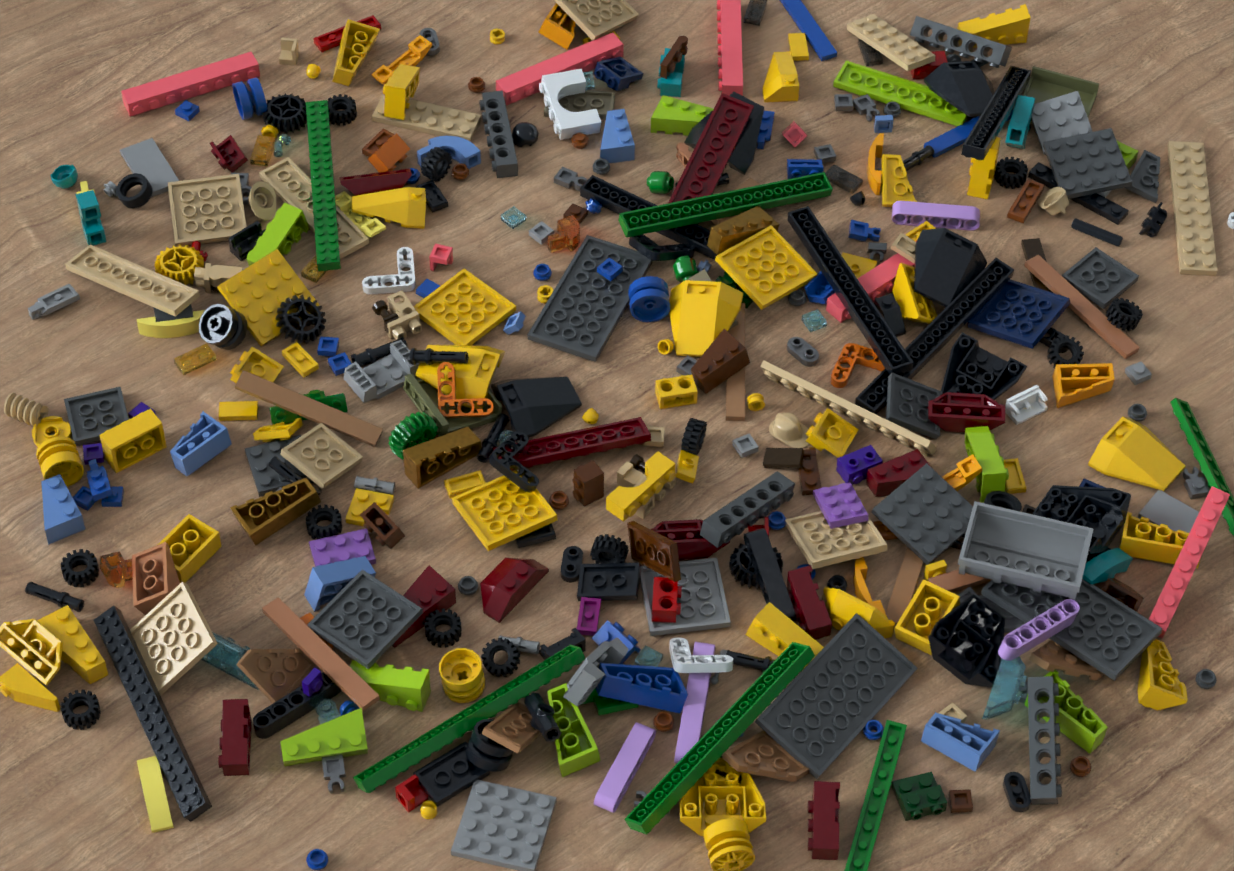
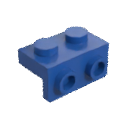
M787 159V179L822 173L824 171L822 160Z
M821 271L804 286L809 302L827 304V298L835 293Z
M607 620L591 639L600 646L604 641L610 642L618 637L628 648L627 654L619 663L623 664L634 651L639 653L641 649L637 646L638 641L630 634L627 636L623 633L625 629L618 622L613 624Z

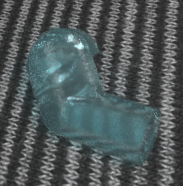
M282 134L274 142V156L281 157L283 155L282 146L291 143L290 136Z

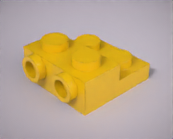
M251 347L248 352L244 351L239 359L241 363L239 365L235 364L232 368L230 380L237 383L244 370L274 383L284 366L256 348Z
M827 408L823 413L819 412L813 420L816 424L815 426L811 425L807 430L806 435L808 438L806 442L821 452L823 449H826L839 458L845 454L859 429Z

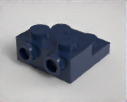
M620 56L597 62L594 71L597 79L606 82L609 88L616 91L629 88L630 82L641 80L644 74Z

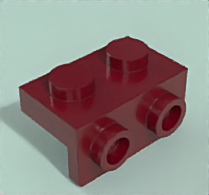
M231 135L219 145H216L213 141L210 142L213 148L211 152L217 159H220L218 163L224 170L227 168L233 173L248 161Z

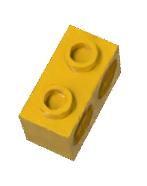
M692 374L655 381V394L660 409L697 404L698 391Z

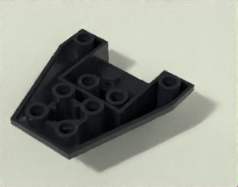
M974 61L942 63L924 78L925 84L931 91L969 117L981 116L995 93L992 82Z
M733 92L729 96L754 105L752 114L728 161L730 168L745 175L754 160L764 107ZM713 110L692 128L684 142L686 145L695 149Z
M946 228L922 230L915 244L914 292L947 307L987 265V261L978 244Z
M962 332L952 346L941 391L942 394L946 392L984 394L995 400L1018 382L1027 366L1011 357L1008 362L980 348L978 340Z
M568 377L507 379L491 384L497 400L502 399L511 417L513 433L520 431L525 433L528 438L539 434L582 406Z
M1053 485L1032 514L1093 528L1088 553H1101L1106 551L1124 525L1131 494L1114 488Z
M973 594L935 623L928 637L933 659L965 684L994 687L1002 670V658L999 656L998 650L1004 639L1005 618Z

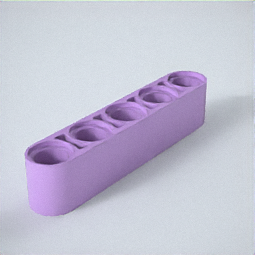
M896 201L892 206V221L898 225L919 226L928 221L935 228L976 230L980 226V210L973 206Z
M1066 599L1010 632L1004 637L999 647V656L1006 661L1014 660L1067 628L1074 622L1080 609L1079 604L1075 600Z
M637 722L634 724L595 796V806L612 813L617 810L654 741L655 729Z

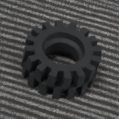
M339 94V97L333 95V99L331 97L328 98L329 121L331 124L337 123V126H340V123H343L344 126L346 122L350 124L351 120H355L357 116L356 103L354 99L352 100L351 96L348 97L344 94V97H342V94Z
M434 147V149H430V153L427 152V157L423 158L425 161L421 163L423 166L421 167V173L437 182L445 177L444 174L448 173L447 170L451 167L449 164H452V156L443 149Z
M1005 157V160L1003 158L1000 159V162L998 161L996 165V182L1000 183L1002 187L1006 185L1007 189H1009V186L1012 189H1015V186L1020 188L1026 182L1027 164H1024L1023 160L1020 162V158L1016 160L1014 157H1011V159Z
M1116 298L1110 304L1106 317H1108V321H1112V325H1117L1116 328L1119 329L1121 327L1124 331L1126 329L1131 331V329L1134 330L1137 327L1143 314L1139 306L1134 305V302L1130 303L1128 299L1124 301V298H1120V300Z
M1068 335L1065 338L1060 336L1059 339L1056 338L1047 352L1049 353L1047 358L1050 359V365L1054 364V369L1056 364H1079L1084 355L1082 351L1083 346H1079L1080 342H1075L1074 337L1069 339ZM1059 349H1069L1072 353V358L1069 360L1063 359L1059 355Z
M694 418L689 419L683 434L681 450L698 455L706 435L707 422Z
M324 504V508H321V505H318V509L313 507L312 512L309 511L307 513V531L313 540L316 537L321 539L339 535L342 532L341 514L337 508L334 510V506L328 508V505ZM322 520H328L332 522L328 526L317 525V523Z
M605 534V536L599 535L594 540L590 556H592V560H596V564L625 563L629 547L625 541L621 542L619 537L616 539L614 535L611 537L608 534Z
M79 549L77 553L76 550H73L72 555L67 553V558L63 557L61 570L64 580L68 585L71 586L73 583L74 587H77L78 584H80V587H84L86 583L88 586L91 584L90 580L94 582L96 580L95 577H98L99 567L97 559L93 553L90 554V551L86 550L84 553L83 549ZM79 565H86V566H88V567H87L85 570H83V571H80V572L73 571V569H74L76 566H79Z
M437 609L435 614L431 612L429 617H426L425 635L428 642L431 641L433 646L437 643L438 647L441 648L442 644H445L446 648L449 643L453 646L455 641H459L462 628L460 617H457L456 612L452 614L450 609H448V612H445V609L439 612ZM442 624L451 627L450 630L445 632L437 631L435 628Z
M498 638V640L492 639V643L489 644L488 642L486 644L487 648L482 650L484 653L481 654L483 665L493 676L500 677L502 675L507 677L508 673L512 675V671L518 669L517 664H520L518 649L506 638L505 640L502 638ZM500 650L508 653V660L502 665L494 663L493 660L495 653Z
M84 689L81 690V693L75 690L74 695L70 692L68 694L69 698L64 697V703L61 702V712L67 726H72L75 730L79 726L80 730H84L83 726H87L88 729L91 727L90 723L95 725L97 723L96 719L99 720V714H101L96 695H92L91 691H88L86 694ZM85 705L89 707L84 713H73V710L78 706Z

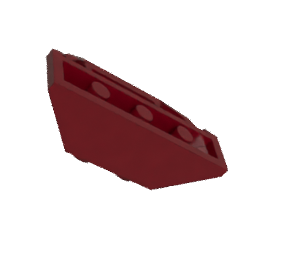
M410 168L339 177L341 185L354 195H362L402 188L412 176Z
M946 392L934 400L928 401V419L946 432L965 433V428L988 426L989 430H992L1005 423V405L999 404L984 394Z
M700 519L662 521L651 529L677 542L679 560L708 558L730 543L729 541L717 548L700 535L703 520Z
M505 557L480 583L484 614L500 623L549 572V569L534 559Z

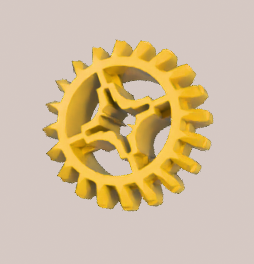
M181 244L178 247L173 245L172 248L166 247L165 251H160V255L157 256L154 264L155 272L182 284L193 285V282L196 281L194 279L195 267L204 268V260L200 252L194 247L190 248L188 244L185 247H182Z

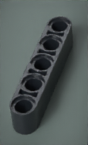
M762 528L744 534V542L766 605L769 602L772 603L788 618L796 621V614L766 530Z
M323 672V684L317 693L315 691V694L309 697L303 693V688L300 686L258 712L253 718L256 736L261 739L271 737L332 699L342 690L335 683H330L333 681Z

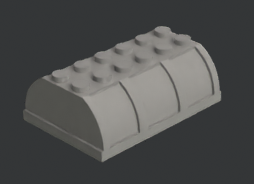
M974 501L958 560V565H960L959 574L979 576L991 579L995 583L1001 584V582L1033 589V592L1041 593L1042 591L1075 600L1076 594L1080 590L1093 528Z

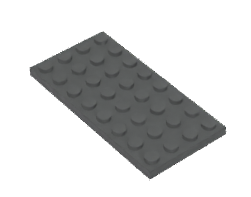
M587 235L527 334L528 340L596 362L629 305V286L633 281L645 277L653 261L639 251ZM608 258L623 266V271L612 281L597 273V267Z
M1082 579L1079 593L1077 592L1075 598L1080 609L1074 622L1049 639L1115 681L1161 634L1162 628L1095 585L1089 584ZM993 580L983 587L981 591L983 596L1025 623L1060 602L1069 599L1068 597L1042 591L1041 593L1033 592V589L1004 582L999 584L992 582Z
M856 613L756 719L755 723L794 759L806 766L809 772L818 779L866 726V723L879 712L918 668Z

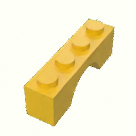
M657 451L645 462L646 481L636 487L618 486L606 497V510L623 522L628 517H632L638 508L647 504L655 493H659L667 482H671L674 479L676 463Z

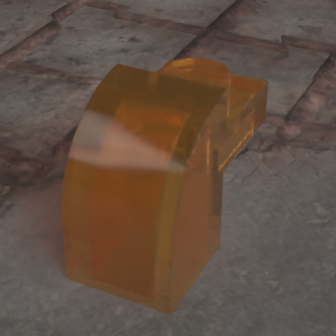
M574 215L558 220L557 233L548 236V250L550 253L566 247L570 252L575 250L580 244V224Z
M120 551L100 557V569L110 586L121 588L124 587L125 581L133 580L132 559L124 560Z

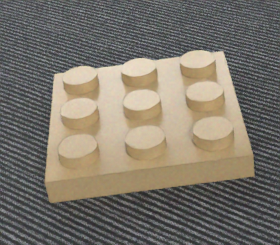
M322 423L284 447L280 454L322 489L361 463L363 459L361 454Z

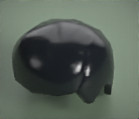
M521 122L513 128V143L518 147H522L525 144L532 146L538 140L539 132L536 126L531 123Z

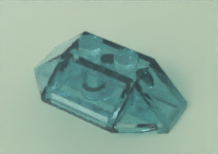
M212 632L218 644L201 660L258 690L259 688L236 665L250 648L241 646L230 637L226 638L221 634Z
M1020 657L1011 661L1001 659L982 719L988 720L1012 710L1014 703H1019L1022 692L1018 690L1019 687H1024L1027 676L1023 675L1026 666Z

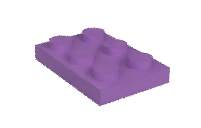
M851 482L813 490V496L830 528L869 521L868 513Z
M366 528L309 541L315 567L366 556L371 565L376 564V558Z

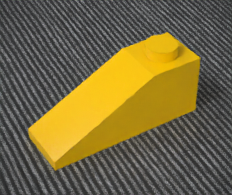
M18 663L0 676V691L5 697L9 696L16 702L55 712L61 710L58 698Z

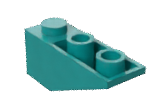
M1018 95L1005 140L1007 146L1025 149L1035 98Z

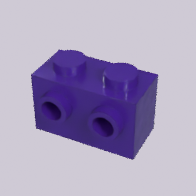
M872 445L837 458L836 471L845 483L858 484L862 480L867 479L868 469L882 464L883 460Z

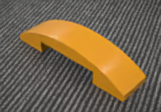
M419 35L408 44L409 50L389 66L383 64L371 76L383 85L386 84L389 77L393 75V71L400 64L415 67L428 53L432 43Z
M880 133L874 139L868 155L867 179L875 195H880L882 174L881 170H875V158H882L884 133Z
M972 454L956 463L958 468L945 474L942 478L956 491H959L975 479L983 469Z
M864 558L856 559L853 575L856 597L886 615L881 600L872 601L864 581L866 580L868 569Z

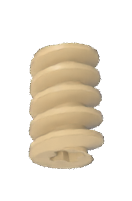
M10 393L4 404L5 415L33 427L35 424L37 426L41 423V419L47 417L49 411L46 405L42 406L41 403H36L34 400L29 401L28 398H23L21 395L16 396L15 393Z

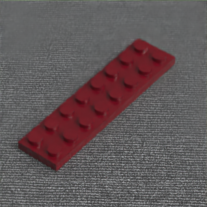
M721 93L668 203L713 195L752 114L754 105Z
M638 417L529 440L524 450L514 459L525 468H530L538 464L568 460L571 457L587 456L595 452H606L614 448L644 444L651 441V434L642 418ZM505 447L507 451L513 452L510 448Z

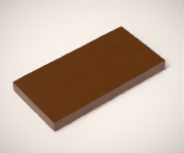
M635 521L628 522L631 559L674 582L681 580L677 542Z

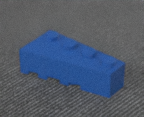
M600 663L599 669L605 675L595 687L598 696L681 713L688 693L679 673L674 671L673 668Z

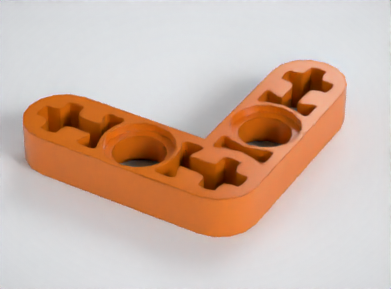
M848 343L843 347L832 371L831 384L836 388L845 387L856 364L883 371L885 367L873 349L855 343ZM853 351L851 354V358L848 357V353ZM870 355L874 359L867 360L864 358V356ZM847 363L850 367L843 368L841 364ZM840 374H843L842 378L840 380H837Z
M442 362L438 366V409L445 418L486 417L494 412V404L488 398L456 399L454 366L449 362ZM445 366L452 370L448 372V379H452V382H441V379L445 380V374L441 372V370L445 369ZM444 385L452 387V392L449 395L442 393L441 390ZM475 402H477V406H483L485 402L488 406H491V408L487 409V412H484L483 409H477L478 413H474ZM455 403H458V414H455L456 410H449L448 414L442 410L446 404H449L450 407H456ZM464 403L471 404L472 409L469 413L461 411V406Z

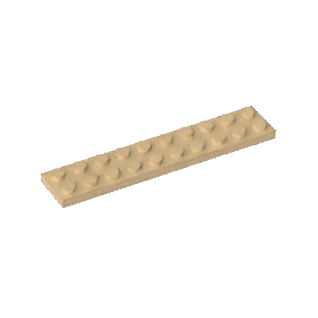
M1168 141L1180 274L1216 276L1217 263L1204 143Z
M763 361L760 366L764 370V375L768 376L769 380L775 383L780 381L787 389L791 391L796 389L802 396L808 399L813 397L817 400L818 404L824 407L829 405L838 414L843 415L846 413L850 416L851 420L857 423L863 421L866 427L873 431L879 429L883 432L884 436L890 439L896 437L906 447L910 448L912 445L925 456L928 453L934 455L937 450L930 440L767 361Z

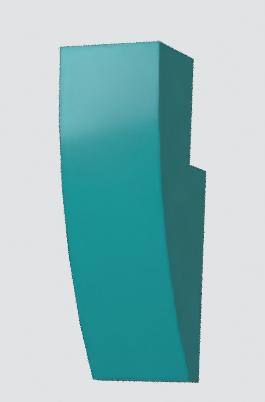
M1120 548L1103 552L1085 564L1082 579L1089 584L1106 582L1107 579L1114 578L1116 573L1126 572L1133 558Z

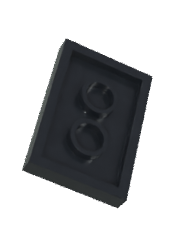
M640 563L581 564L577 590L578 601H581V597L598 598L601 601L637 600L641 570Z
M466 741L413 772V775L416 774L419 778V785L437 807L472 786L473 782L482 780L490 775V771L475 766L466 756L468 743Z

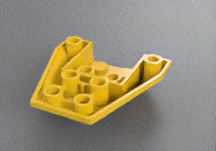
M685 280L672 288L669 298L671 307L669 314L676 355L701 357L723 329L726 331L730 329L740 312L743 292L722 282Z
M427 345L426 350L431 348L434 351H467L469 356L467 364L451 363L455 368L456 399L488 397V387L496 367H500L505 351L489 346ZM420 363L415 376L438 390L437 370L441 363H433L431 365ZM448 366L441 370L445 374V380L441 379V382H452V379H448V372L452 371L449 370ZM444 385L441 391L445 395H449L452 392V387ZM477 402L474 403L476 410L483 409L484 405L477 406ZM469 403L463 404V406L472 408L471 404Z
M1123 416L1100 440L1088 463V466L1104 475L1165 491L1185 469V465L1146 426Z
M719 758L695 785L687 791L679 804L680 821L700 836H703L704 830L709 825L722 819L736 818L745 821L749 833L766 822L765 802L751 775L736 771L722 758ZM718 769L728 774L726 777L716 774L715 771ZM740 775L742 776L741 784L738 783Z

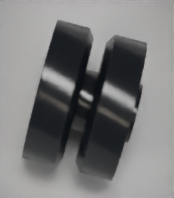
M214 304L208 307L201 315L199 333L201 338L207 343L221 349L230 350L239 346L244 340L247 333V321L245 316L237 310L223 304Z
M483 719L474 726L466 747V756L475 766L483 770L492 772L503 771L510 764L514 751L482 734L484 727L493 721V719Z

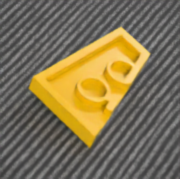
M883 154L882 207H892L896 201L917 202L913 195L912 186L909 184L901 155Z

